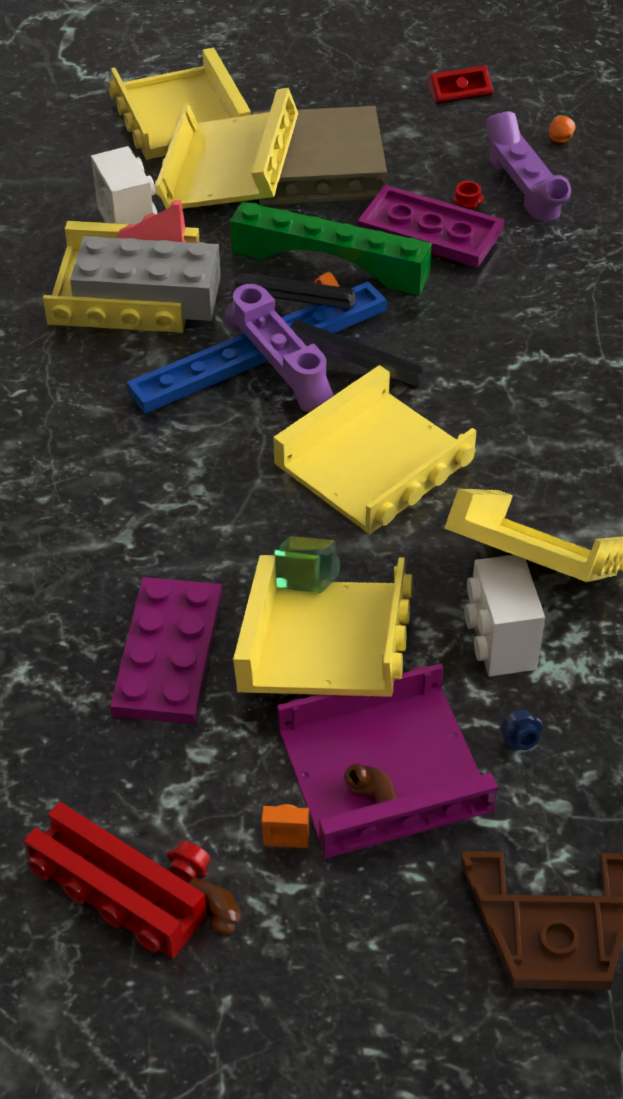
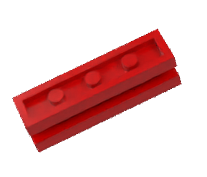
M59 802L48 813L51 827L45 833L35 827L23 840L28 857V867L39 878L45 881L51 878L60 884L65 893L75 902L84 904L86 901L98 909L101 917L115 928L123 926L134 933L139 943L147 950L154 953L159 950L173 959L207 918L205 894L62 802Z

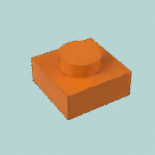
M282 804L276 807L263 806V846L308 848L309 808H297L289 804Z

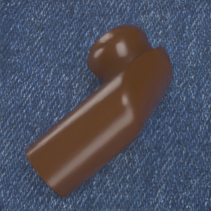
M360 764L350 765L346 769L344 780L353 792L374 799L377 804L398 798L390 777L384 771Z
M194 877L190 885L205 894L206 907L210 908L214 914L210 922L211 930L226 936L232 935L235 931L236 922L241 920V911L233 894L227 889Z

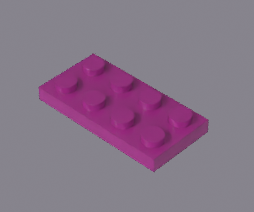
M385 185L358 219L357 227L383 231L393 235L432 243L431 254L478 268L503 232L504 219Z
M142 578L110 704L113 717L196 724L223 595L222 584Z

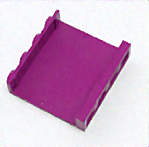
M441 663L428 667H417L409 672L402 673V679H394L392 697L315 695L308 698H295L288 703L277 705L278 731L306 808H309V816L325 859L495 812L498 786L492 773L481 775L442 690L443 666ZM360 764L384 771L390 777L398 798L377 804L374 799L353 792L344 780L346 769L350 765Z

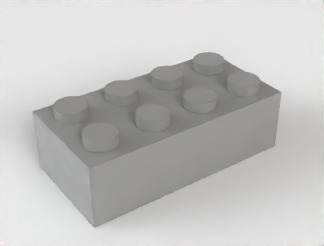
M83 236L70 278L72 296L176 302L182 304L183 319L211 321L221 277L219 244Z

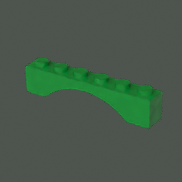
M243 201L230 220L232 253L264 259L273 254L289 250L324 252L341 257L360 266L389 289L416 295L421 294L430 275L432 243L415 238L402 237L383 231L370 230L347 223H338L321 219L320 217H311L288 210H279Z

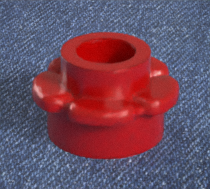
M463 181L456 186L452 200L459 207L473 210L477 207V204L483 203L484 195L481 194V186L478 183Z
M180 840L173 851L169 850L167 852V858L172 862L169 866L170 871L182 880L191 882L194 877L203 879L207 876L206 867L211 858L201 847L192 842Z

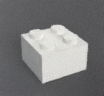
M129 146L91 155L97 206L105 223L137 224L152 212L155 215L157 214L156 207L152 202V195L156 193L153 179L150 175H145L141 159L139 157L135 158Z
M516 555L475 560L473 577L467 579L470 604L465 605L464 612L468 629L474 628L476 633L474 649L477 660L484 661L489 677L537 670L545 615L526 559Z

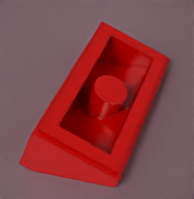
M486 65L430 74L426 82L427 88L436 103L493 94Z

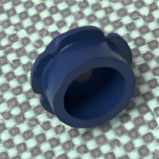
M518 710L511 713L505 718L501 726L506 746L514 751L533 748L539 742V732L543 730L542 721L538 717L533 718L531 713L526 710Z

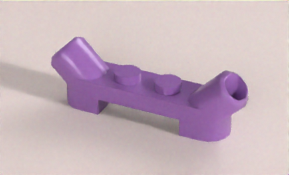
M507 111L489 116L485 121V126L490 141L488 158L496 170L504 168L523 192V206L532 217L542 221L558 218L561 213L562 203L566 202L571 195V185L568 179L561 175L553 176L520 134L515 113Z
M245 284L236 288L233 293V302L225 310V319L228 326L233 330L243 331L293 389L300 409L310 412L332 398L334 394L326 377V357L314 343L306 346L277 314L275 311V299L266 289L256 284Z

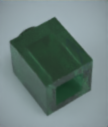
M290 536L274 550L276 583L279 588L322 593L339 575L340 558L336 555L335 540Z

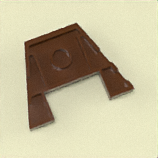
M462 851L461 867L513 989L610 990L623 942V853H601L599 869L602 896L508 895L506 893L504 852Z

